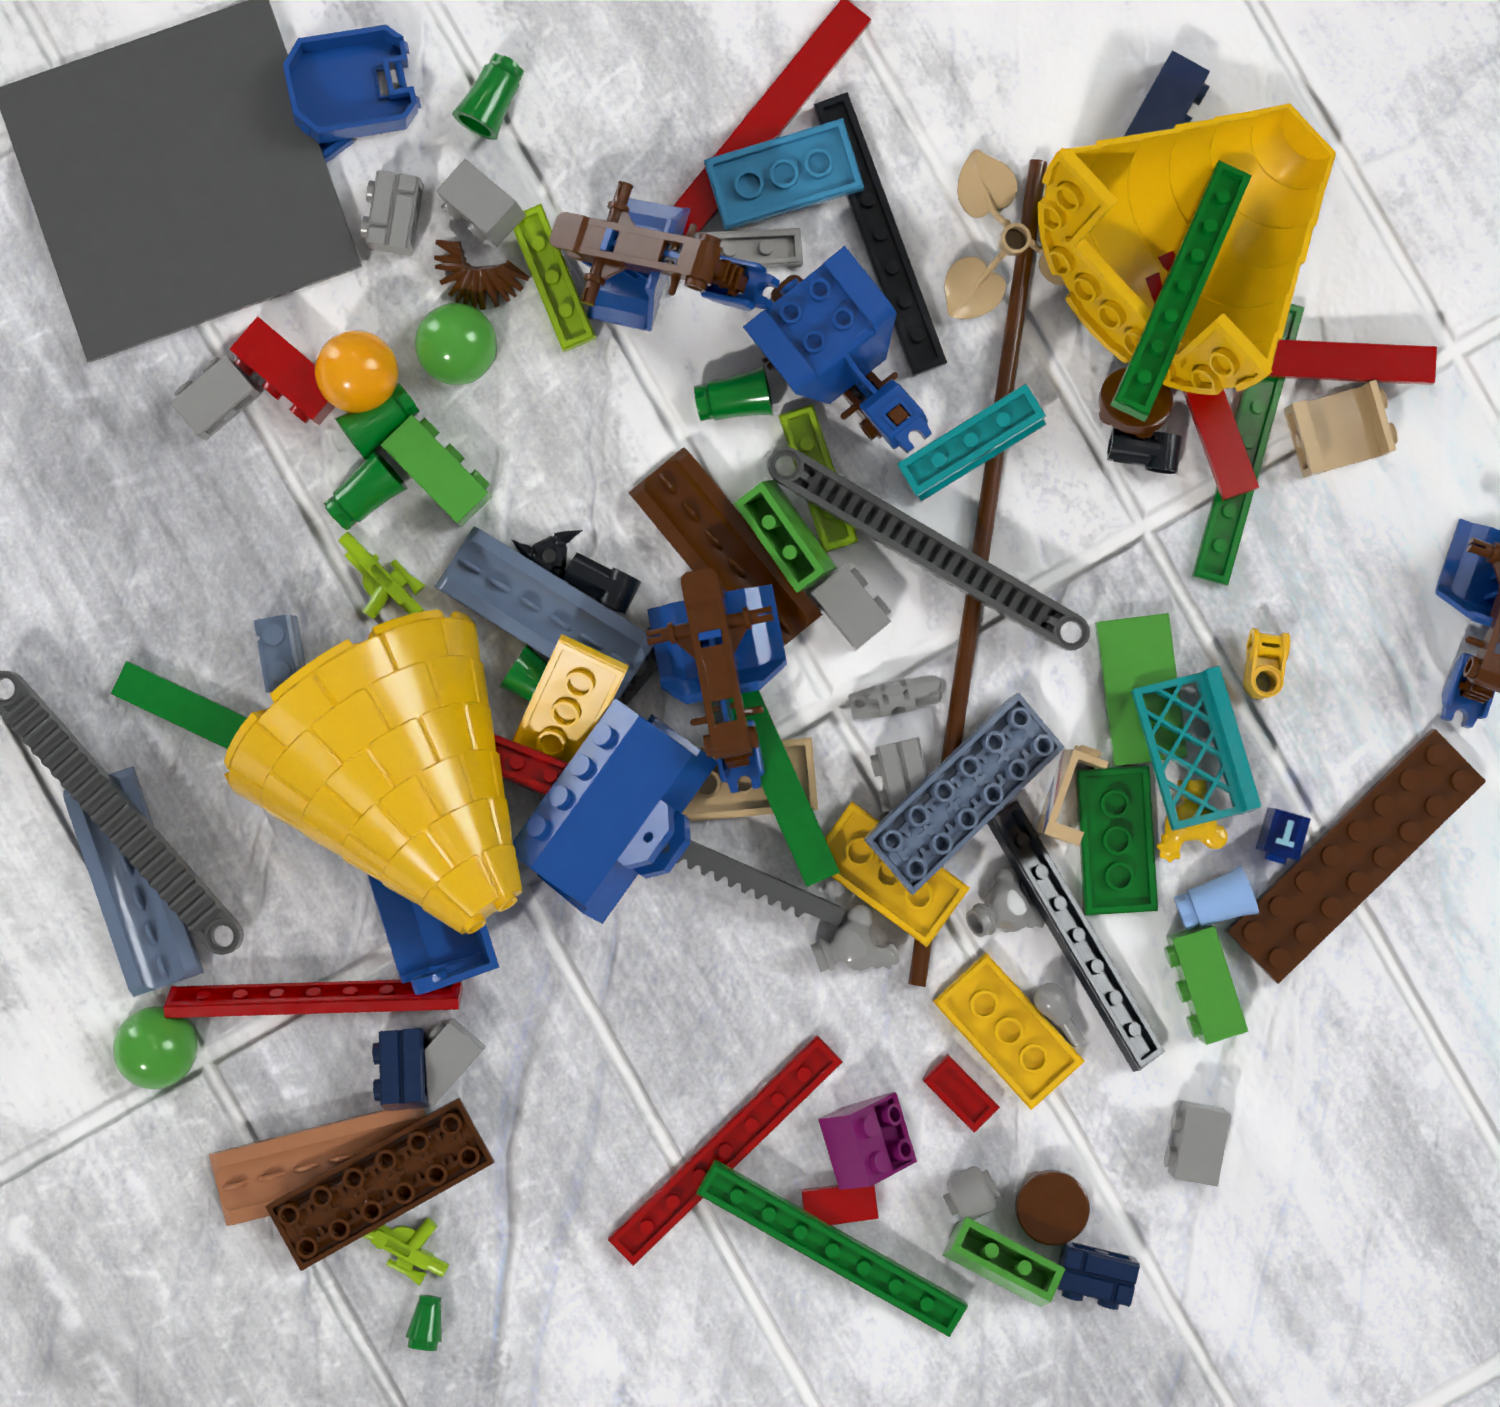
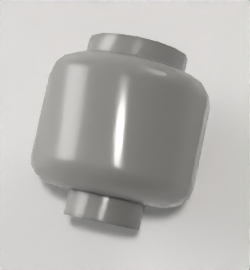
M972 1166L950 1177L947 1180L949 1193L943 1195L952 1216L959 1213L963 1219L968 1217L972 1220L993 1211L997 1205L996 1198L1000 1197L988 1170L982 1172L976 1166Z

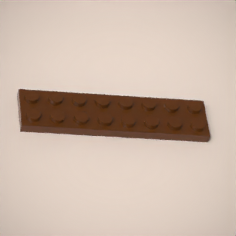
M1431 729L1256 899L1259 914L1238 917L1224 931L1275 983L1279 984L1455 813L1486 780L1436 729Z

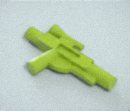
M349 531L340 537L338 542L348 551L344 556L363 575V587L372 597L362 612L375 619L390 596L408 614L424 611L403 587L408 583L413 593L417 595L425 588V584L410 575L396 559L390 563L395 569L389 573L378 562L379 557L376 554L372 556Z
M428 1217L417 1230L408 1226L391 1228L383 1225L363 1236L370 1240V1243L374 1244L376 1248L384 1249L397 1256L396 1261L389 1258L386 1265L406 1275L418 1286L421 1285L427 1273L413 1270L414 1265L442 1278L449 1267L448 1263L434 1257V1254L421 1248L438 1227Z

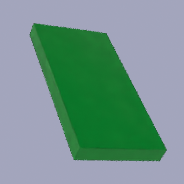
M1149 766L1075 770L1078 830L1084 832L1079 845L1083 913L1085 915L1158 911Z

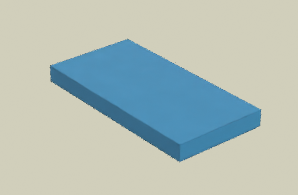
M843 118L704 160L724 231L738 229L864 190L863 181Z

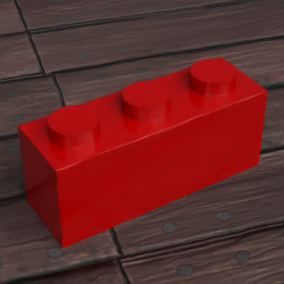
M258 316L230 347L229 350L238 357L234 363L250 377L256 372L266 380L262 387L277 400L284 396L293 403L289 410L305 424L311 419L320 425L335 408L324 398L318 388L315 378V364Z

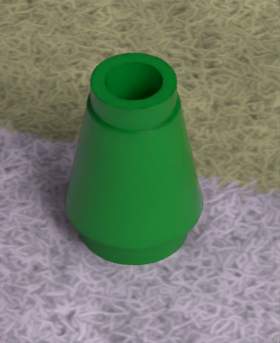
M423 1294L419 1296V1302H417L405 1336L409 1338L408 1348L437 1351L438 1342H442L441 1297Z

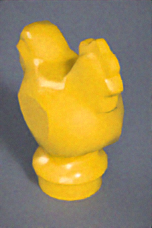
M1177 780V786L1180 787L1183 780ZM1189 780L1184 790L1202 800L1207 792V781ZM1181 795V803L1175 806L1179 821L1192 818L1199 805ZM1203 809L1200 816L1209 814L1211 812H1209L1206 809ZM1166 814L1164 833L1161 834V842L1156 845L1160 850L1159 857L1166 859L1167 862L1179 859L1181 856L1179 851L1185 841L1198 840L1210 849H1221L1227 844V831L1223 826L1218 825L1216 820L1172 831Z

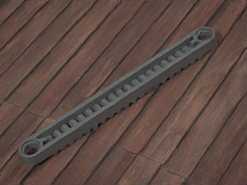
M780 447L770 455L768 472L771 478L812 505L845 522L848 526L857 529L860 533L869 536L872 540L881 543L884 547L908 559L911 563L920 566L923 570L932 573L935 577L944 580L947 584L956 587L961 592L968 594L988 608L995 610L1000 615L1007 617L1012 622L1021 625L1024 629L1031 631L1036 636L1043 638L1062 650L1075 651L1088 642L1090 627L1087 621L1060 603L791 447ZM782 456L792 457L797 464L796 471L789 476L780 475L775 468L776 461ZM1067 622L1076 623L1081 630L1080 638L1075 643H1068L1061 637V627Z
M0 671V681L7 678L13 682L15 688L14 694L9 699L4 700L0 698V714L4 722L8 723L12 727V731L21 737L22 742L31 748V752L39 757L42 765L47 767L51 771V775L60 781L61 786L70 792L72 799L76 800L80 804V808L90 815V819L99 825L103 833L107 834L110 842L119 848V852L129 859V863L138 869L140 876L148 881L149 886L158 892V896L168 903V907L176 912L178 919L187 925L188 930L194 933L208 950L218 955L229 954L237 950L243 942L244 932L236 918L23 677L15 672ZM222 925L229 927L233 932V941L225 947L220 946L214 938L215 930Z
M528 789L532 792L539 794V802H541L545 797L544 794ZM692 840L677 861L678 864L681 860L686 859L687 868L690 870L696 865L701 866V875L704 876L709 871H713L714 880L717 882L726 877L728 879V887H733L736 883H740L741 892L744 894L753 889L755 899H760L765 894L768 896V904L771 906L775 902L780 901L783 911L788 910L792 906L794 907V914L798 918L803 913H807L839 927L846 913V909ZM670 845L666 848L665 852L669 850Z

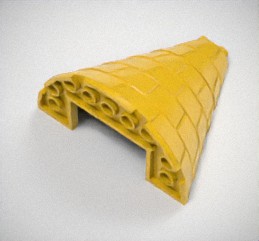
M1290 103L1248 112L1216 116L1209 120L1176 124L1172 129L1097 140L1093 145L1072 148L1062 147L1055 154L1046 169L1042 179V183L1046 185L1045 197L1038 202L1040 239L1052 276L1058 275L1062 277L1069 290L1065 300L1081 323L1108 351L1126 364L1132 357L1154 306V301L1145 278L1159 272L1163 286L1168 271L1163 268L1158 257L1173 250L1176 256L1215 165L1220 160L1252 175L1162 383L1181 391L1207 395H1217L1224 390L1223 388L1235 387L1237 392L1256 385L1273 372L1271 369L1277 344L1283 337L1300 268L1306 261L1313 229L1317 225L1336 152Z
M429 610L408 614L372 627L367 640L352 644L347 639L324 652L286 679L270 693L273 704L267 710L252 712L238 729L224 758V763L229 770L224 776L237 795L265 809L271 816L300 831L308 839L342 857L346 863L379 880L385 887L419 905L425 912L457 932L472 934L486 924L487 921L485 919L497 910L498 912L505 911L513 906L518 900L517 896L522 893V886L512 839L508 801L505 799L500 755L496 752L484 664L480 660L477 625L469 616L458 611H454L450 617H445L440 610Z

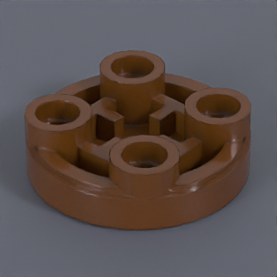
M1126 368L1111 373L1105 379L1099 393L1100 420L1122 432L1135 434L1139 438L1151 437L1154 431L1166 423L1171 413L1173 395L1170 388L1162 384L1150 414L1145 422L1110 406Z
M1044 1170L1031 1173L1022 1184L1016 1196L1015 1212L1022 1229L1033 1240L1045 1245H1061L1072 1241L1083 1231L1089 1218L1090 1205L1084 1188L1073 1176L1059 1170Z

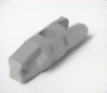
M928 675L926 677L907 678L874 685L849 694L853 719L885 717L917 710V708L927 707L931 704H938L942 699L940 677Z

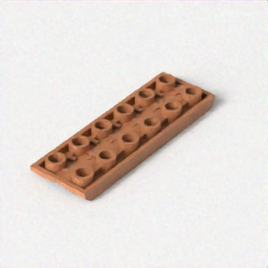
M425 1109L380 1110L210 1153L209 1158L226 1226L270 1216L265 1208L266 1205L426 1116Z

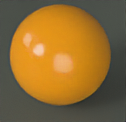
M350 330L335 335L321 348L315 363V378L320 392L330 404L345 412L362 413L381 406L393 394L398 381V364L393 351L381 338L366 331Z

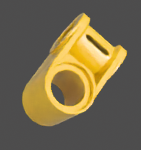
M1251 628L1246 644V664L1243 679V688L1249 697L1263 700L1277 695L1282 690L1286 661L1290 650L1289 633L1282 632L1281 635L1260 633L1259 629ZM1259 673L1267 675L1270 679V688L1267 692L1261 691L1256 685V677Z

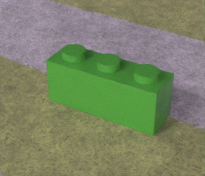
M411 414L381 446L462 527L492 498L486 491L491 484L476 469L469 473L460 464L465 458L450 443L444 448L435 439L440 432L425 417L419 422Z
M774 480L760 482L734 503L796 593L810 589L837 569L783 490Z
M1208 925L1203 928L1197 926L1187 931L1184 930L1166 936L1169 946L1164 947L1165 955L1170 967H1176L1180 981L1175 982L1181 1002H1187L1191 1016L1186 1017L1193 1038L1198 1037L1201 1042L1208 1045L1249 1032L1215 926Z
M968 1217L956 1223L942 1256L1039 1307L1051 1303L1065 1271L1064 1267Z

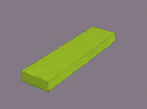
M542 204L524 210L523 212L526 216L513 231L563 353L596 340L597 338L584 306L580 302L579 294L561 250L550 244L552 228Z
M813 404L778 415L788 447L800 451L835 472ZM792 458L793 463H794V466H795V469H796V468H797V464H796L795 460ZM806 500L820 544L826 553L859 542L853 527L848 526L845 522L836 519L831 514L824 512Z

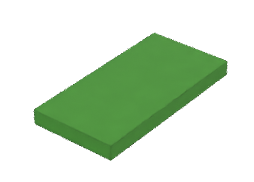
M1169 613L1095 622L1113 766L1151 762L1131 691L1136 688L1177 678ZM1175 688L1167 689L1164 691L1172 695ZM1179 692L1176 696V698L1180 699ZM1156 693L1143 696L1146 709L1160 716L1168 700ZM1172 703L1164 720L1182 730V710L1179 706ZM1149 719L1151 727L1153 728L1156 722ZM1160 725L1154 737L1157 745L1170 751L1178 735ZM1182 738L1174 753L1179 758L1187 757L1186 741L1184 738ZM1160 754L1161 760H1165L1166 757Z

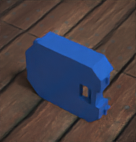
M379 25L298 38L283 63L295 125L319 144L406 130L417 115L418 109L421 108L420 98L415 94L414 86L407 87L403 68L408 67L407 54H410L408 43L404 41V36L387 25ZM390 70H395L398 89L393 87ZM382 71L385 74L389 95L381 96L377 72Z

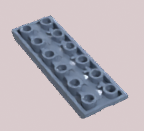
M475 526L434 586L548 659H550L561 634L629 665L614 699L620 700L654 645H648V637L644 630Z
M1016 693L1004 702L865 836L864 841L886 864L911 895H914L1065 747L1022 695Z
M134 766L109 774L114 782L153 824ZM66 789L63 790L66 808L127 987L132 996L135 997L204 973L187 925L178 919L176 912L168 907V903L158 896V892L149 886L145 878L140 876L138 869L129 863V859L119 852V848L110 842L107 834L103 833L99 825L90 819V815L80 808V804L72 799L70 792Z

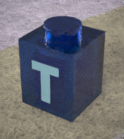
M1267 807L1255 849L1266 852L1264 859L1286 865L1287 859L1299 861L1311 818Z

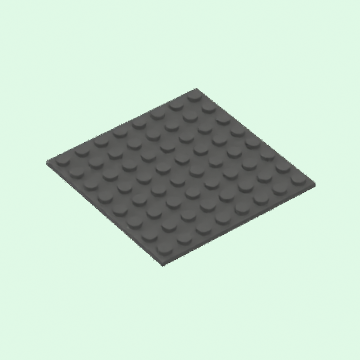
M247 0L0 87V111L84 354L89 363L362 267L321 147L317 141L307 136L295 125L283 69V63L288 56V52L269 0Z

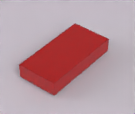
M949 1054L922 1079L974 1133L1000 1108Z
M838 1185L801 1189L804 1210L829 1225L879 1219L874 1185L871 1187L839 1190Z

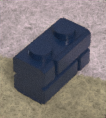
M423 1028L380 1031L379 1042L373 1043L374 1065H379L380 1079H374L373 1081L374 1100L380 1101V1106L385 1111L429 1107L425 1049L428 1047L427 1033Z
M1075 1242L1062 1244L1058 1265L1064 1267L1065 1271L1057 1289L1062 1290L1061 1295L1075 1301H1083L1084 1296L1098 1299V1305L1113 1310H1118L1119 1305L1130 1307L1140 1269V1263L1135 1257Z

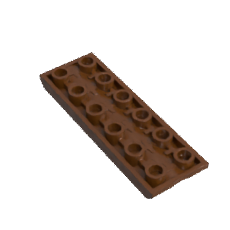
M685 447L628 492L692 571L704 568L714 569L720 576L726 592L772 584L784 646L823 615L804 591L796 593L743 516Z
M459 1097L266 1205L265 1208L297 1266L302 1271L495 1163V1160Z

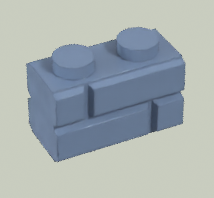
M286 614L254 620L256 636L260 637L257 643L266 693L273 692L286 679L306 665L298 616Z

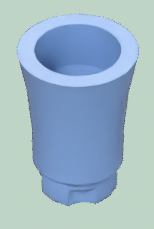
M1241 865L1216 879L1186 890L1187 893L1174 897L1177 911L1186 931L1197 926L1203 928L1224 920L1259 914L1253 890Z

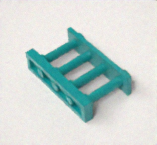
M1024 384L900 461L897 465L915 495L922 502L1047 425L1044 421L1046 415L1028 385Z

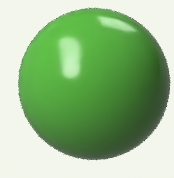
M449 303L433 309L423 318L417 329L415 349L420 364L434 379L449 385H465L478 380L490 369L497 352V338L491 322L478 309L462 303Z
M163 1007L144 1008L130 1015L117 1030L113 1042L114 1061L119 1072L132 1084L145 1089L166 1088L183 1079L192 1068L197 1055V1037L192 1025L186 1018H165Z

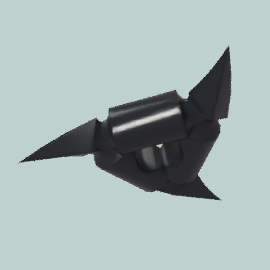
M583 530L554 533V536H549L533 544L532 547L515 540L512 541L521 555L563 580L567 562L566 544ZM547 549H553L556 553V558L551 563L546 562L543 558V553Z

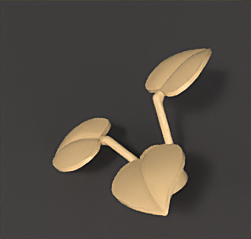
M977 149L969 155L961 169L957 186L958 200L963 210L973 218H981L991 212L993 218L1004 227V230L998 238V245L1001 251L988 267L977 257H965L956 261L948 270L944 283L947 314L951 318L956 319L976 318L987 314L998 306L1005 294L1006 283L1002 276L992 271L1006 255L1017 256L1028 247L1038 253H1042L1038 263L1041 274L1052 284L1066 286L1061 276H1052L1043 247L1031 239L1029 229L1021 223L1011 224L1010 220L1005 219L997 211V209L1007 208L1014 201L1017 193L1015 175L1003 162Z

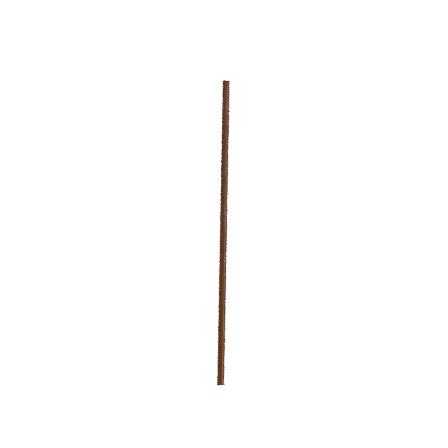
M1032 159L1029 162L1020 222L1029 229L1031 239L1035 240V243L1038 231V202L1043 198L1044 183H1042V179L1048 164L1046 161ZM1030 247L1015 256L994 403L1013 392L1015 387L1035 252ZM1005 451L987 461L983 472L972 553L988 562ZM965 594L941 763L962 744L982 610V603L973 599L968 594ZM914 939L908 984L926 987L933 940L926 947Z

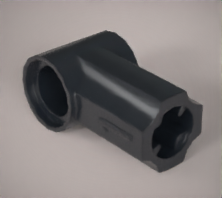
M1113 428L1108 441L1107 460L1144 466L1145 470L1155 473L1177 474L1183 437L1173 433L1154 432L1151 437L1142 439L1135 434L1125 433Z
M578 552L571 560L563 578L568 584L597 597V601L623 614H626L642 583L612 567V569H609Z

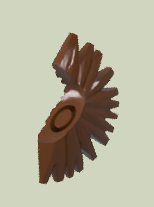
M437 239L435 241L436 245L450 253L434 255V260L442 262L441 264H436L435 269L453 272L439 281L441 285L456 281L448 295L452 297L457 292L455 299L457 303L464 296L463 304L467 305L471 297L472 307L476 308L479 303L480 310H485L488 292L494 306L498 307V292L508 302L511 300L509 293L514 297L517 296L514 288L520 292L524 288L517 278L525 281L529 280V276L509 260L500 265L471 266L466 262L467 259L464 256L465 252L461 241Z

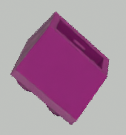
M896 1092L842 1107L818 1119L839 1190L871 1187L917 1162Z

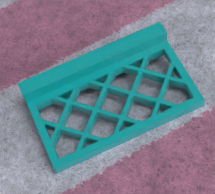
M1220 666L1136 688L1131 691L1172 831L1238 814L1250 813L1262 807ZM1196 683L1200 698L1195 707L1176 698L1183 685ZM1175 688L1172 695L1164 691L1167 689ZM1156 693L1168 700L1160 716L1146 709L1143 700L1144 695ZM1172 703L1191 713L1182 730L1164 720ZM1201 705L1203 706L1204 713L1199 711ZM1195 716L1208 723L1210 733L1205 742L1186 732ZM1149 719L1156 722L1153 728L1151 727ZM1160 725L1178 735L1170 751L1156 744L1154 735ZM1182 738L1201 748L1193 764L1174 755ZM1211 740H1213L1215 749L1209 746ZM1205 751L1219 760L1220 769L1215 778L1197 768ZM1160 754L1166 757L1163 764L1160 758ZM1170 760L1189 770L1180 787L1166 778L1164 770ZM1193 773L1211 783L1202 800L1184 790ZM1222 775L1226 784L1219 781ZM1216 786L1229 793L1233 808L1220 811L1207 803ZM1170 789L1176 792L1173 799ZM1182 795L1199 805L1192 818L1179 821L1175 805ZM1203 809H1206L1209 812H1211L1209 814L1200 816Z

